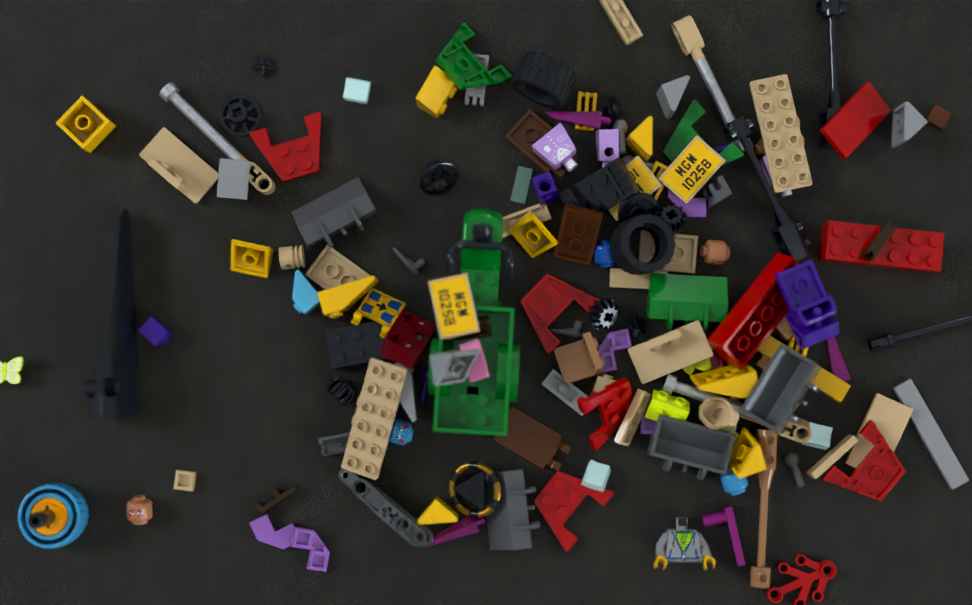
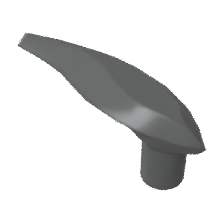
M392 248L400 260L414 274H418V269L426 265L422 258L414 263L397 248Z
M577 320L573 328H548L551 333L569 337L583 336L580 332L582 322Z

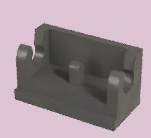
M722 175L709 184L712 196L708 195L706 189L703 190V196L706 198L708 208L733 194Z
M350 432L318 438L322 449L321 455L325 457L345 453Z

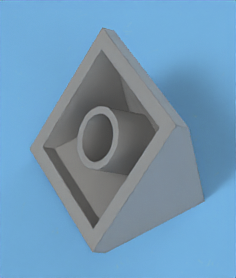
M686 75L662 84L656 95L666 119L670 120L676 111L690 76Z
M904 102L892 110L891 148H896L908 141L928 122L910 102Z
M220 158L217 197L247 200L250 161Z
M469 349L430 355L434 385L440 386L465 382L480 350Z

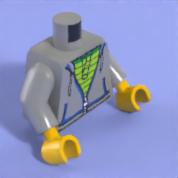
M676 517V528H667L666 532L662 533L656 543L657 559L654 563V568L658 567V563H662L664 570L667 562H702V559L704 560L703 568L707 570L706 563H711L713 569L715 568L716 562L712 558L706 540L696 529L688 528L687 517Z

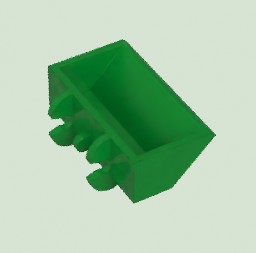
M650 273L646 310L649 319H665V326L669 330L672 329L673 320H684V325L689 324V321L699 320L703 330L706 332L708 322H722L727 316V277Z

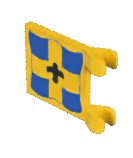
M372 288L355 311L351 323L358 326L362 317L365 316L383 325L379 336L385 338L406 303Z

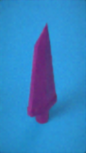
M602 111L546 112L555 120L600 129L601 124L610 125L611 117H602Z
M831 337L826 339L831 372L846 382V380L851 378L836 339Z
M467 516L434 535L433 542L424 548L470 534H476L479 532L478 526L486 523L484 517L474 519Z

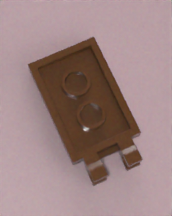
M529 109L505 135V139L543 172L552 171L556 177L562 180L566 175V171L563 168L553 169L533 152L532 145L553 128ZM574 155L572 158L577 163L579 157Z
M511 407L508 412L507 436L495 435L493 439L495 442L543 469L547 464L557 471L562 464L552 459L556 451L560 449L568 454L571 449L570 446L560 441L561 434L514 407Z

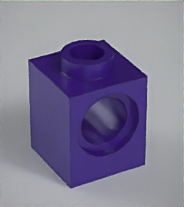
M550 172L532 177L533 188L540 206L552 204L558 200L557 188Z
M152 316L138 330L148 341L157 347L166 345L171 339L169 336L173 333L159 319Z

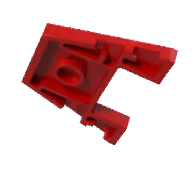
M321 112L304 116L309 133L308 136L278 145H271L266 128L249 132L251 138L283 183L320 172Z
M546 274L520 301L547 354L560 343L547 329L549 324L573 300L587 313L591 311L589 306L594 305V300L599 301L598 298L549 274Z
M626 378L606 385L605 390L598 393L593 391L587 398L580 397L576 400L580 412L584 415L598 406L603 425L588 436L591 447L595 451L600 449L623 422L634 398L630 382Z
M869 420L859 434L874 445L871 451L850 476L845 475L832 465L823 475L822 479L882 501L906 471L877 429L876 424Z
M556 471L533 501L564 550L568 552L578 538L566 529L563 524L587 495H590L604 507L614 492L608 489H604V492L590 489L581 485L582 479Z

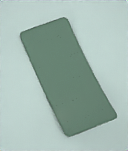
M518 166L511 201L525 204L533 169Z

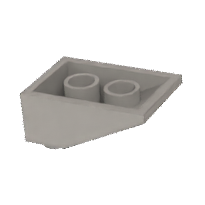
M395 363V364H394V365H397V366H400V367H403V368H407V367H405V366H402V365L399 364V363ZM407 368L408 372L401 393L400 403L412 422L418 420L415 380L412 374L415 370Z

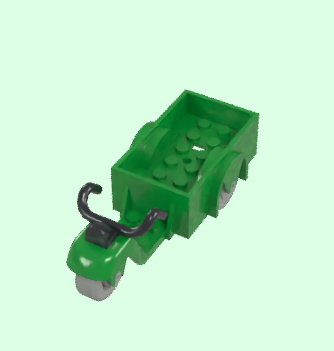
M473 209L466 212L463 220L462 241L451 244L446 256V275L452 276L454 274L455 251L462 248L461 274L467 273L476 316L489 315L492 336L441 340L439 335V338H432L430 355L460 351V344L480 339L490 377L470 383L467 376L465 382L435 386L431 362H429L428 396L435 397L433 431L507 436L509 401L516 402L520 343H512L515 308L502 307V301H498L501 251L507 254V279H513L515 254L510 246L502 243L503 217L494 210ZM467 386L479 387V394H467Z

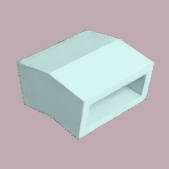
M347 77L343 99L367 104L371 81Z
M809 422L812 435L810 440L802 443V445L822 450L828 449L833 428Z
M590 460L581 485L604 492L611 472L610 466Z

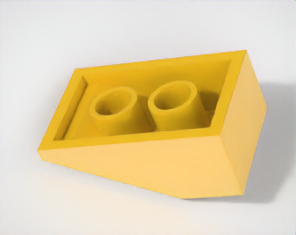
M373 275L317 292L323 314L333 319L344 316L343 312L350 310L379 282L378 278Z
M748 363L742 370L727 365L690 375L691 381L701 391L747 399L758 381L756 371Z

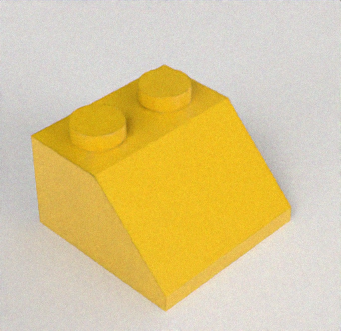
M435 65L415 99L418 108L437 118L439 114L443 115L447 108L446 102L448 98H453L457 88H455L456 85L449 76Z

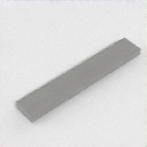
M907 379L893 387L901 404L914 409L910 420L949 488L953 490L969 481L912 379Z

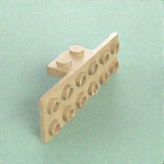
M784 74L751 81L749 85L774 193L811 186L813 183L804 148V137L801 135L800 120L796 114L788 75Z
M376 358L370 359L361 395L357 399L356 413L352 418V428L341 465L342 469L374 480L378 479L408 372L407 368Z

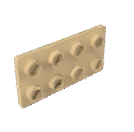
M165 127L157 133L139 154L149 166L195 204L202 199L218 180V173Z
M699 320L628 349L642 384L714 355Z

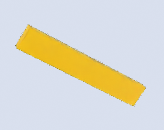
M769 335L757 352L771 360L781 342ZM822 367L812 382L821 392L839 403L851 387V385Z

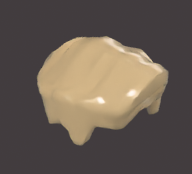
M720 397L709 398L699 406V419L710 429L718 430L726 426H735L738 423V410L726 399Z

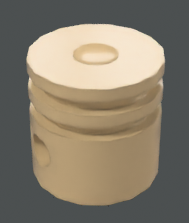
M297 245L295 248L293 246L279 247L281 270L296 269V267L301 268V266L302 268L306 267L303 245L299 247Z

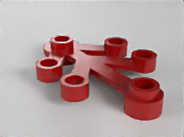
M800 553L795 555L794 562L799 566L806 565L815 569V571L806 573L790 567L783 561L777 564L778 572L792 575L798 579L780 587L771 586L768 588L766 596L773 603L780 602L784 594L801 587L798 597L793 600V605H797L799 600H802V605H806L805 601L810 587L816 579H819L817 588L811 591L810 596L812 600L821 602L824 598L823 592L827 581L833 579L837 573V567L832 561L823 560L818 563ZM802 556L804 558L803 562L798 563V558ZM783 564L786 565L785 571L780 570ZM826 566L829 567L828 573H824L823 571L824 567ZM773 590H776L777 595L775 597H771V592ZM819 592L820 597L815 599L814 594Z

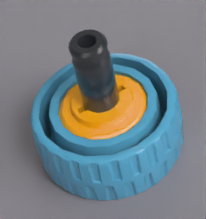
M62 482L47 483L31 490L22 500L18 509L19 528L27 541L43 549L63 547L76 540L84 532L88 523L89 508L83 494L74 486Z

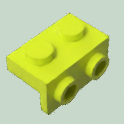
M653 390L651 401L645 412V418L657 422L659 414L686 421L690 412V402L682 397L669 395L665 391Z

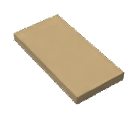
M876 393L857 433L856 438L858 442L850 449L844 463L857 468L874 447L871 442L859 434L869 420L876 424L877 429L894 452L914 409Z

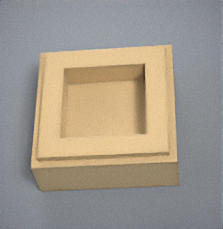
M177 469L173 489L193 492L197 472Z

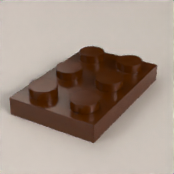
M566 204L557 238L558 244L555 246L553 257L590 266L604 212Z

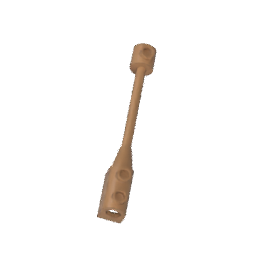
M755 429V439L761 446L767 469L758 472L761 488L757 565H751L750 586L770 588L771 567L765 566L768 496L774 470H776L777 433L767 429Z

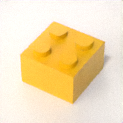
M81 96L56 122L68 136L89 153L116 127L107 116L84 96Z

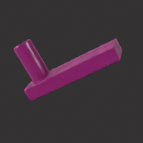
M732 504L724 506L725 511L702 515L705 527L728 523L737 565H745Z

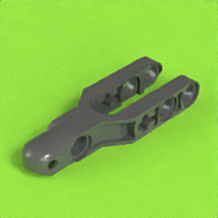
M345 469L339 471L338 477L341 482L411 545L417 547L429 546L433 542L434 536L431 530L423 524L418 525L417 519L382 492L372 482L354 472ZM361 483L366 485V490L363 493L359 491ZM406 521L408 522V528H407V529L405 528V522H406ZM421 533L423 534L422 542L419 539Z

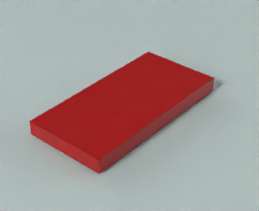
M868 81L856 91L820 131L842 159H846L889 114L891 109Z

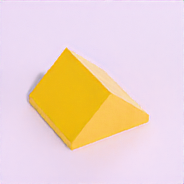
M648 116L625 141L627 146L637 156L639 155L643 162H647L652 156L653 116Z
M532 211L527 212L508 229L531 258L558 244V241Z
M232 239L231 271L268 279L275 250L271 247Z
M743 427L733 444L729 460L730 468L740 479L767 469L760 444L745 427Z
M437 496L419 516L417 524L457 522L458 513Z

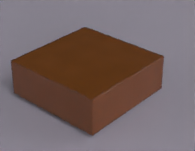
M934 104L926 120L928 124L941 131L944 129L952 113Z

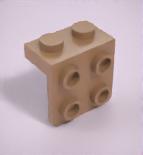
M591 332L584 333L580 341L554 349V355L566 384L602 374L603 366L605 365L602 354H598L596 349L599 348L596 337H592Z

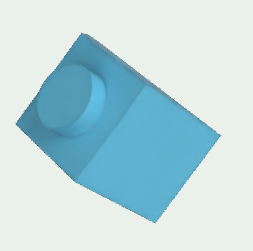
M297 270L294 277L292 299L295 304L293 306L300 314L303 312L307 315L320 305L317 290L300 270Z

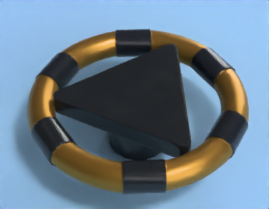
M470 461L461 464L454 470L449 481V494L454 506L462 514L468 517L481 518L489 515L496 509L501 497V485L496 473L488 465L477 461ZM465 470H482V472L456 486L461 473ZM486 474L494 487V496L488 507H486ZM457 493L465 497L467 500H469L482 510H470L466 508L461 503Z

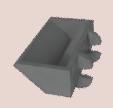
M359 177L292 211L297 227L310 248L325 240L329 246H334L331 239L332 236L340 232L344 236L347 235L345 229L355 224L363 231L364 226L361 221L378 213Z
M780 343L739 411L780 435L790 419L800 424L801 420L794 416L793 413L799 403L806 406L807 402L802 400L807 390L811 389L819 393L820 389L813 385L812 382L821 367Z
M659 414L646 455L664 459L663 470L665 471L670 470L672 461L683 464L681 472L686 473L687 466L698 468L696 478L700 480L705 478L707 471L726 475L735 434L722 430H713L703 425Z
M523 468L494 471L500 481L501 497L496 509L486 516L490 550L532 548L530 529L539 528L540 522H529L528 510L535 509V505H527L526 493L536 492L535 486L525 487ZM486 474V507H488L494 496V487Z

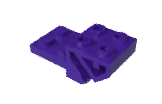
M812 260L774 275L790 312L785 313V316L800 350L839 335V321L833 317L837 312V307L832 296H827Z

